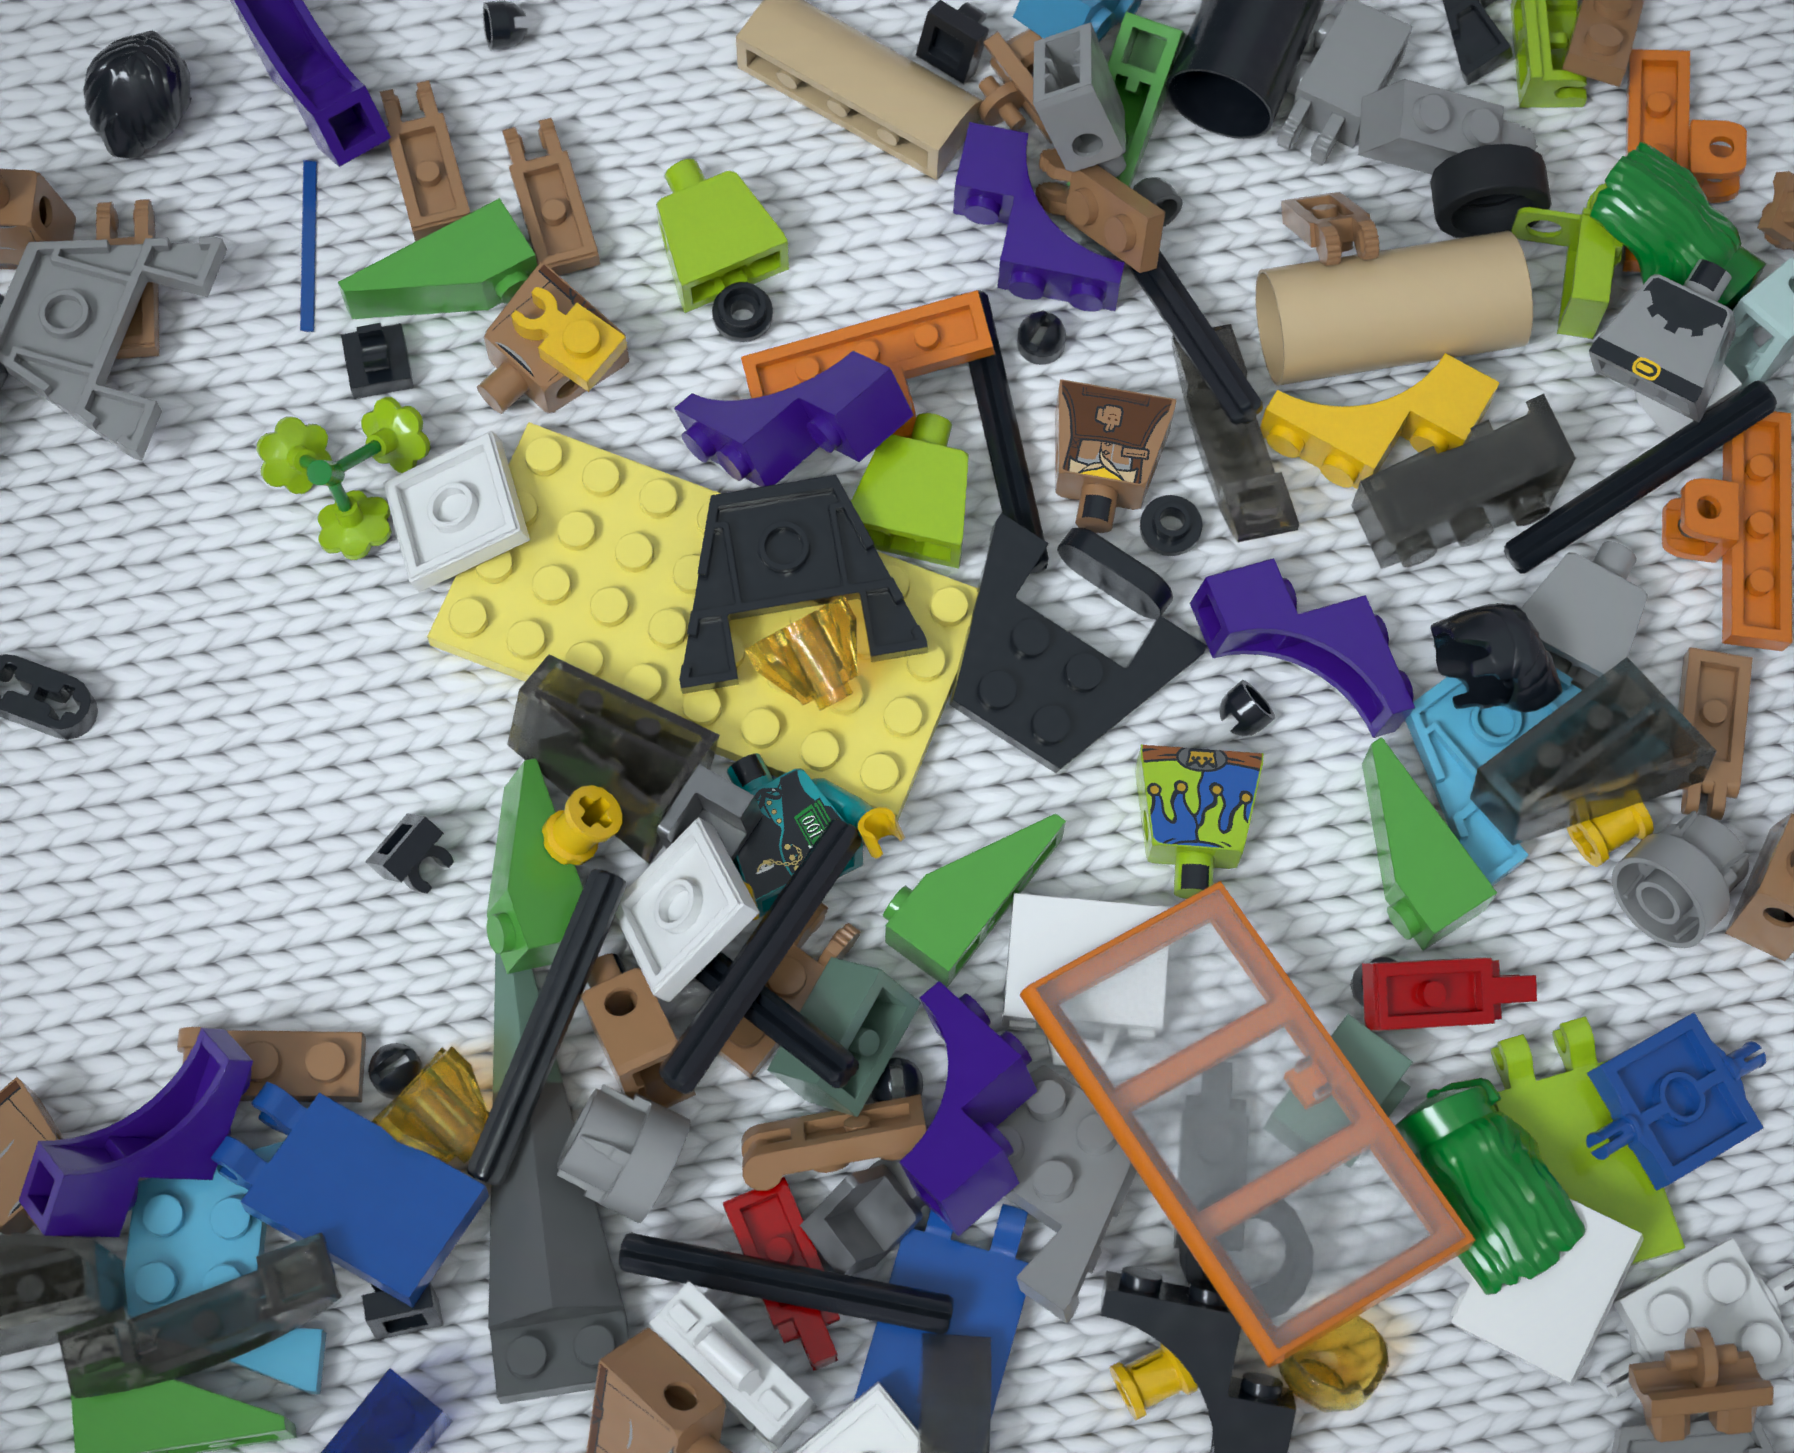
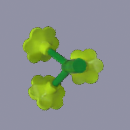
M386 396L379 399L375 403L374 409L363 415L361 427L367 436L366 444L338 461H332L331 456L325 450L328 443V435L325 429L317 424L305 425L294 416H286L280 419L275 426L274 432L264 434L257 442V454L264 461L260 471L261 477L268 485L272 487L285 486L287 490L294 494L308 492L313 484L328 486L335 503L325 506L319 512L317 518L322 528L318 541L322 549L327 553L342 552L347 559L358 560L364 558L372 546L386 543L392 532L387 522L390 516V508L386 500L382 497L367 498L359 490L345 492L341 482L344 480L347 470L372 457L378 463H389L397 472L404 473L416 467L417 460L426 457L430 452V441L422 432L423 418L420 413L411 406L401 407L399 402L393 397Z

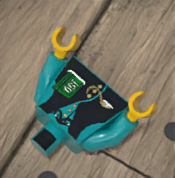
M755 753L741 758L727 769L726 773L733 784L755 796L762 813L760 821L733 860L760 912L753 921L767 913L831 820L840 819L845 823L855 826L859 830L858 835L864 841L870 855L876 859L883 855V851L878 843L881 838L891 835L896 836L899 841L905 839L892 810L883 807L873 808L863 799L825 778L811 780L801 768L794 769L773 779L761 755ZM862 843L839 877L863 866Z

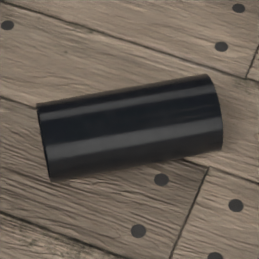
M1202 0L1166 83V94L1173 107L1193 124L1221 136L1251 139L1267 133L1273 125L1325 0Z

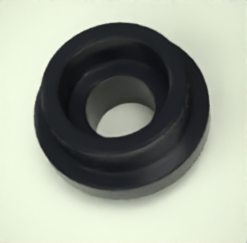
M748 282L730 284L717 295L713 302V322L719 333L729 340L736 342L756 340L767 332L772 323L773 307L771 300L762 289ZM741 309H746L753 313V317L747 320H736L732 315Z
M1165 495L1154 499L1145 507L1140 519V533L1143 541L1150 549L1164 556H1178L1190 551L1199 541L1202 532L1200 512L1193 503L1180 496ZM1166 516L1176 517L1182 522L1183 526L1178 530H1168L1163 527L1160 520Z

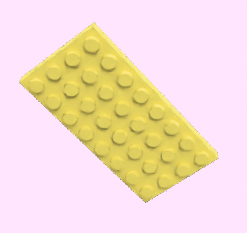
M528 422L508 465L530 541L455 576L427 636L430 646L733 761H738L745 756L758 753L761 755L770 774L775 777H780L794 769L801 768L811 780L825 778L863 799L873 808L883 807L892 810L898 821L954 687L967 629L970 626L976 602L977 588L877 551L890 576L894 578L917 625H920L925 634L928 653L871 662L861 601L854 599L730 620L729 626L739 685L682 694L679 678L681 666L684 663L688 639L687 631L697 587L698 567L711 495L722 493Z

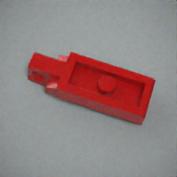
M1476 957L1362 963L1364 1024L1370 1030L1495 1024V1020L1502 1019L1501 1003L1537 1002L1536 975H1500L1499 960H1492V958Z
M782 1177L780 1182L772 1189L766 1191L753 1189L722 1203L743 1255L824 1270L813 1242L800 1227L803 1219L785 1177ZM762 1299L774 1330L778 1329L783 1343L786 1344L799 1338L813 1371L838 1361L837 1351L826 1326L839 1321V1314Z

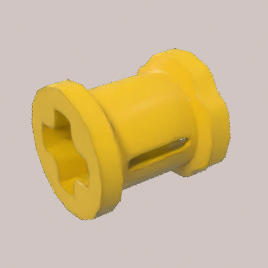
M589 785L575 790L565 803V810H559L552 814L543 825L542 833L545 849L552 858L561 864L583 865L594 856L598 849V843L606 842L620 829L623 814L619 803L612 794L601 787Z
M1624 785L1617 787L1611 792V799L1586 815L1577 813L1566 821L1567 831L1572 842L1583 858L1595 867L1605 863L1609 859V853L1636 837L1642 840L1646 836L1653 834V821L1640 798Z
M1161 1343L1160 1348L1126 1365L1117 1362L1109 1367L1117 1390L1135 1420L1144 1417L1147 1408L1181 1391L1187 1395L1198 1391V1386L1187 1369Z

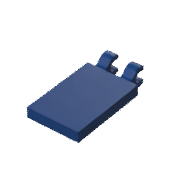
M266 1082L251 1104L256 1109L262 1111L258 1116L261 1122L278 1132L284 1133L288 1137L269 1163H267L240 1141L226 1136L211 1157L214 1162L221 1165V1168L218 1170L219 1174L248 1190L240 1201L245 1212L413 1308L488 1199L489 1193L486 1185L321 1093L316 1096L307 1109L280 1087Z
M1002 1204L989 1251L951 1240L953 1230L932 1210H930L925 1232L913 1228L900 1242L889 1283L950 1295L954 1301L950 1328L947 1333L938 1334L877 1322L854 1401L879 1381L936 1453H982L1026 1294L1020 1291L1016 1277L1029 1263L1015 1259L1028 1215L1023 1209Z

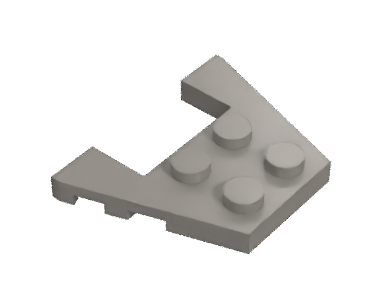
M215 236L199 237V242L170 243L168 238H145L143 244L110 245L108 240L28 242L0 307V362L4 365L7 372L133 459L142 461L162 410L157 401L104 387L147 282L208 298L227 252L223 239Z
M1043 1065L1030 1073L1037 1092L996 1128L1005 1136L1014 1150V1153L1008 1157V1160L1020 1182L1005 1197L1056 1232L1052 1239L1016 1277L1020 1291L1067 1324L1074 1317L1080 1303L1078 1294L1088 1273H1093L1102 1253L1100 1244L1113 1216H1118L1137 1171L1083 1090ZM880 1159L870 1167L885 1164L920 1210L924 1207L925 1203L917 1196L900 1164L902 1159L892 1161Z

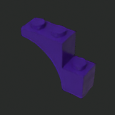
M230 0L271 80L292 97L318 149L340 167L391 138L366 86L351 72L334 50L303 0Z
M969 122L955 182L953 214L965 216L968 220L982 225H991L996 222L1008 224L1000 257L997 288L1009 290L1013 295L1027 300H1037L1044 297L1069 302L1071 306L1083 311L1094 312L1101 309L1116 311L1125 262L1109 259L1079 245L1062 232L1045 213L1033 191L1028 175L1026 153L1029 133Z
M852 351L842 360L815 377L780 392L752 399L727 401L713 400L691 393L674 408L686 430L681 435L682 439L696 458L705 463L710 459L721 465L735 480L741 481L745 478L760 487L777 484L819 447L829 453L836 450L860 462L914 416L891 368L855 351Z
M1273 558L1205 577L1190 601V606L1213 659L1240 654L1263 655L1289 661L1306 668L1330 683L1346 697L1367 725L1373 738L1395 732L1415 709L1411 682L1406 673L1398 669L1388 647L1389 636L1386 625L1379 615L1374 614L1366 595L1298 614L1295 590L1287 578H1282Z
M938 981L919 998L936 1033L946 1043L948 1073L945 1092L931 1125L914 1148L900 1161V1164L917 1196L960 1236L1020 1183L1008 1160V1157L1014 1153V1150L1005 1136L996 1127L1037 1092V1088L1027 1069V1065L1032 1062V1058L1023 1044L1007 1030L999 1036L988 1026L991 1024V1021L986 1012L970 995L965 993L958 998Z
M201 1028L191 1052L178 1072L160 1092L141 1108L124 1119L90 1134L69 1139L38 1141L18 1201L44 1236L120 1237L127 1213L134 1207L137 1200L139 1178L213 1180L218 1163L214 1162L211 1157L226 1136L231 1137V1125L239 1101L250 1085L253 1060L225 1029Z

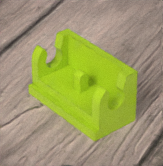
M1578 0L1511 1L1510 11L1519 108L1584 107L1587 101L1586 89H1584V86L1587 85L1586 77L1562 70L1577 16Z

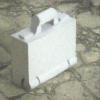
M1014 893L1011 908L1002 1025L1009 1026V1029L1035 1032V1029H1041L1020 997V993L1024 988L1171 907ZM1168 948L1059 1007L1075 1032L1102 1034L1101 1043L1082 1041L1100 1069L1105 1068L1117 1036H1124L1126 1040L1153 1042L1154 1039L1158 1040L1163 1030ZM1046 1036L1052 1064L1065 1065Z
M1570 1199L1575 1211L1584 1224L1585 1234L1570 1251L1560 1252V1260L1554 1266L1535 1278L1529 1280L1521 1277L1520 1282L1512 1286L1503 1283L1501 1291L1496 1294L1486 1295L1458 1256L1448 1261L1447 1264L1469 1284L1466 1292H1460L1450 1313V1316L1453 1317L1451 1323L1455 1327L1574 1386L1585 1363L1584 1360L1585 1358L1587 1359L1631 1267L1630 1264L1633 1263L1644 1239L1642 1233Z
M689 1281L649 1322V1325L659 1333V1336L722 1395L726 1408L751 1432L756 1429L754 1435L773 1453L791 1436L792 1431L795 1432L817 1408L813 1400Z

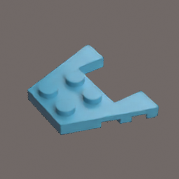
M1557 668L1556 671L1563 689L1562 694L1552 703L1537 711L1523 713L1510 710L1505 706H1494L1486 709L1478 706L1456 709L1452 702L1453 696L1464 694L1467 690L1460 680L1446 677L1413 702L1415 709L1405 720L1448 827L1492 886L1523 864L1529 854L1488 807L1490 803L1580 736L1584 737L1625 786L1667 755L1674 744L1669 738L1654 730L1651 734L1625 717L1627 712L1610 701L1606 700L1602 703L1571 684L1573 678Z
M283 1142L252 1151L269 1163ZM219 1164L217 1165L213 1180L148 1178L138 1181V1196L131 1213L119 1317L126 1322L202 1352L210 1353L255 1373L286 1383L298 1390L320 1395L327 1333L323 1329L256 1326L267 1224L245 1212L240 1201L248 1190L220 1175L218 1170L221 1168V1165Z

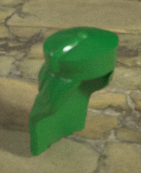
M1640 142L1636 150L1629 152L1626 157L1622 156L1605 179L1607 188L1599 191L1591 209L1590 217L1632 252L1638 261L1643 284L1649 277L1658 274L1683 286L1699 259L1708 260L1719 265L1731 275L1732 279L1718 300V303L1733 311L1740 299L1753 289L1766 263L1741 246L1742 243L1737 228L1724 214L1710 205L1697 179L1689 169L1677 164L1645 142Z
M1477 1078L1454 1082L1441 1089H1431L1428 1091L1427 1099L1409 1112L1395 1127L1475 1238L1470 1249L1458 1255L1466 1269L1479 1284L1486 1295H1491L1501 1291L1503 1283L1512 1286L1519 1283L1521 1277L1531 1280L1554 1266L1560 1260V1252L1570 1251L1584 1236L1586 1230L1567 1193L1549 1172L1548 1167L1542 1160L1537 1142L1529 1132L1513 1121V1119L1503 1112L1496 1110L1494 1104L1501 1101V1097L1488 1079Z

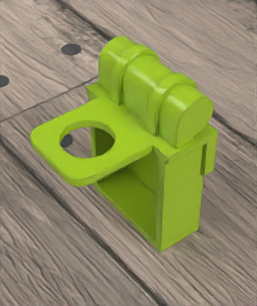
M1605 183L1599 185L1590 195L1586 208H1583L1581 215L1525 207L1518 210L1512 225L1511 232L1517 239L1567 247L1557 334L1593 339L1609 305L1614 269L1621 261L1623 244L1590 217L1591 209L1599 191L1607 188ZM1540 220L1550 221L1560 225L1561 229L1556 232H1540L1531 229L1528 224Z

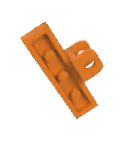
M1632 49L1627 66L1625 157L1632 150H1636L1640 142H1645L1677 164L1689 169L1697 179L1709 203H1721L1736 198L1740 189V175L1744 173L1746 167V128L1738 123L1723 120H1691L1689 128L1690 51ZM1715 142H1725L1729 144L1731 148L1723 145L1712 144ZM1708 179H1724V180H1722V181H1720V182H1712V181H1709ZM1623 245V272H1640L1637 259Z
M978 290L745 355L741 357L752 399L796 386L827 370L852 351L860 353L891 368L914 414L893 435L911 438L917 416L907 379L995 355L980 296Z
M1774 411L1723 445V480L1709 478L1690 480L1681 488V498L1672 499L1663 507L1662 547L1668 553L1683 559L1716 563L1722 557L1723 644L1783 651L1792 644L1791 413ZM1679 520H1681V523H1680V528H1681V530H1682L1685 534H1687L1688 536L1693 537V538H1688V537H1685L1684 535L1681 534V532L1679 531V528H1678V522H1679Z

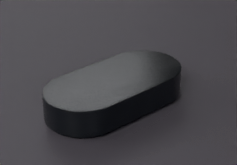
M1081 527L1072 528L1057 547L1061 559L1075 573L1141 616L1157 619L1160 615L1162 616L1173 601L1172 590L1161 576L1091 530Z

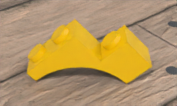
M1445 353L1431 372L1417 384L1396 396L1372 404L1359 406L1321 405L1292 397L1277 390L1265 409L1258 435L1265 438L1270 447L1279 454L1289 458L1299 457L1318 467L1321 473L1332 483L1344 488L1354 487L1366 493L1400 436L1410 441L1412 447L1423 456L1435 460L1443 459L1455 465L1487 412L1500 382Z

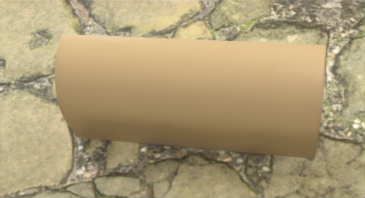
M764 0L736 36L737 64L739 69L936 181L965 142L969 122L978 123L981 119L978 115V108L983 100L805 0Z

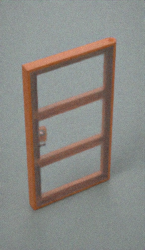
M1221 881L1031 983L1021 991V999L1268 1368L1281 1364L1288 1357L1467 1251L1474 1243L1475 1238Z

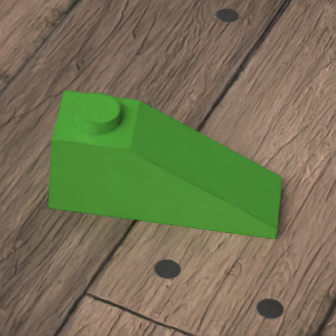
M1125 12L1108 67L1125 112L1126 152L1123 154V158L1126 162V168L1116 178L1131 187L1167 97V80L1187 35L1182 30Z
M499 198L339 281L338 285L346 309L352 319L484 311L501 303L508 304L538 265L534 251Z
M1381 737L1371 743L1362 762L1384 896L1390 905L1387 907V913L1396 930L1407 940L1414 938L1424 951L1484 912L1497 892Z
M536 758L525 760L504 787L486 914L488 918L486 929L490 946L495 953L501 955L507 974L552 965L583 890L575 865L559 863L550 856L544 847L542 827L546 820L555 813V809Z
M1055 813L926 874L914 890L906 885L902 887L891 900L883 914V917L888 920L885 926V943L932 978L948 987L1010 908L1014 893L1020 894L1062 841L1066 821Z
M112 1360L96 1363L90 1366L91 1375L70 1378L75 1453H203L297 1438L296 1425L283 1415L141 1368L133 1369L131 1360Z

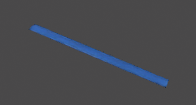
M308 160L303 161L300 331L314 332L317 161Z

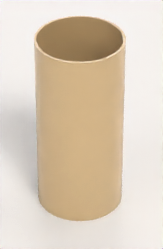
M1510 231L1379 251L1378 258L1362 260L1358 255L1341 257L1340 264L1324 266L1318 260L1261 269L1256 280V315L1259 338L1268 373L1277 386L1441 360L1445 353L1455 358L1524 347L1528 343L1532 331L1533 299L1529 271L1522 247L1516 236Z

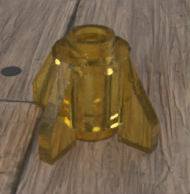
M844 595L745 649L756 672L797 699L801 706L814 700L819 711L854 693L848 681L859 676L857 671L856 616Z
M451 1046L447 1051L443 1047L438 1050L421 1072L371 1122L382 1127L401 1144L427 1152L446 1164L456 1156L465 1164L472 1157L490 1112L486 1108L471 1064Z

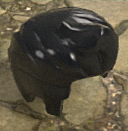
M153 30L118 39L99 52L87 68L83 87L85 109L90 116V125L96 132L101 134V139L110 155L119 158L141 157L146 149H151L157 146L159 140L168 138L178 127L192 99L190 97V73L185 60L181 58L180 54L169 42Z
M1505 603L1487 604L1456 613L1431 625L1430 629L1434 638L1438 672L1442 676L1460 680L1467 690L1464 694L1453 696L1452 702L1456 709L1477 706L1486 709L1494 706H1505L1510 710L1518 712H1533L1546 707L1562 694L1563 689L1551 654L1545 650L1539 632L1532 621L1516 605Z

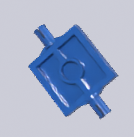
M1692 1013L1587 1072L1613 1122L1587 1135L1586 1144L1588 1148L1607 1138L1609 1139V1142L1595 1149L1591 1154L1599 1160H1605L1612 1153L1628 1145L1657 1191L1762 1130L1764 1127L1746 1099L1743 1082L1740 1079L1766 1064L1765 1052L1746 1062L1744 1061V1058L1760 1050L1762 1047L1756 1042L1748 1041L1742 1047L1726 1055L1724 1051L1711 1041L1696 1014Z

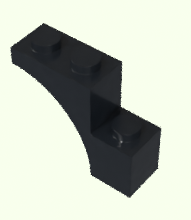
M1135 1266L1123 1267L1122 1273L1106 1271L1101 1295V1316L1119 1320L1152 1336L1177 1357L1187 1369L1202 1394L1212 1424L1210 1453H1288L1296 1414L1293 1389L1283 1387L1284 1383L1280 1379L1264 1373L1246 1372L1243 1374L1242 1379L1231 1377L1241 1327L1212 1283L1208 1280H1192L1190 1286L1187 1287L1162 1282L1163 1276L1160 1273Z

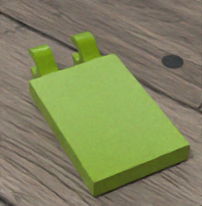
M1586 1016L1561 1023L1559 1025L1560 1029L1552 1032L1556 1049L1563 1061L1566 1072L1537 1081L1534 1075L1532 1054L1524 1034L1498 1041V1047L1491 1049V1055L1505 1090L1499 1091L1501 1101L1494 1104V1107L1497 1111H1501L1531 1134L1538 1144L1541 1158L1548 1167L1549 1172L1567 1193L1569 1199L1642 1233L1644 1240L1630 1266L1685 1249L1686 1247L1664 1187L1656 1191L1636 1155L1628 1145L1612 1153L1605 1160L1595 1158L1591 1152L1609 1142L1608 1138L1590 1148L1587 1147V1135L1613 1122L1607 1106L1587 1072L1608 1060L1598 1063L1593 1032Z

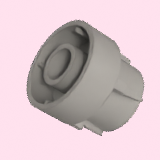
M1692 811L1676 825L1669 824L1660 833L1646 836L1614 867L1612 872L1613 892L1626 916L1646 935L1670 947L1690 948L1697 945L1727 915L1730 907L1729 893L1747 876L1749 871L1748 858L1750 855L1746 853L1742 843L1735 834L1725 825L1711 817L1699 815L1696 811Z
M603 1084L600 1090L596 1088L579 1114L559 1157L557 1176L586 1190L584 1193L585 1197L637 1223H641L658 1199L678 1160L687 1138L691 1121L637 1093L631 1098Z

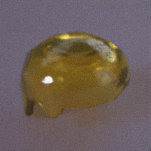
M1358 1315L1285 1359L1281 1364H1278L1281 1378L1293 1394L1306 1404L1324 1413L1355 1410L1371 1398L1381 1383L1389 1367L1388 1344L1372 1323Z

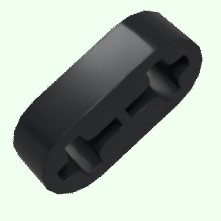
M0 655V681L9 682L15 674V678L20 685L29 691L28 696L15 691H7L2 699L0 695V717L66 740L79 738L91 729L96 722L98 714L97 703L82 681L15 655ZM71 695H73L79 710L76 714L65 712L60 720H58L59 717L53 708L44 702L48 698L59 703H66Z

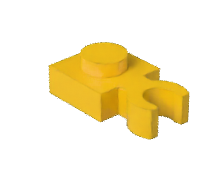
M535 287L531 292L533 303L545 312L537 319H529L515 310L511 315L514 329L525 339L533 341L544 340L538 347L540 358L590 392L626 350V336L579 303H576L564 315L558 310L556 299L549 291Z

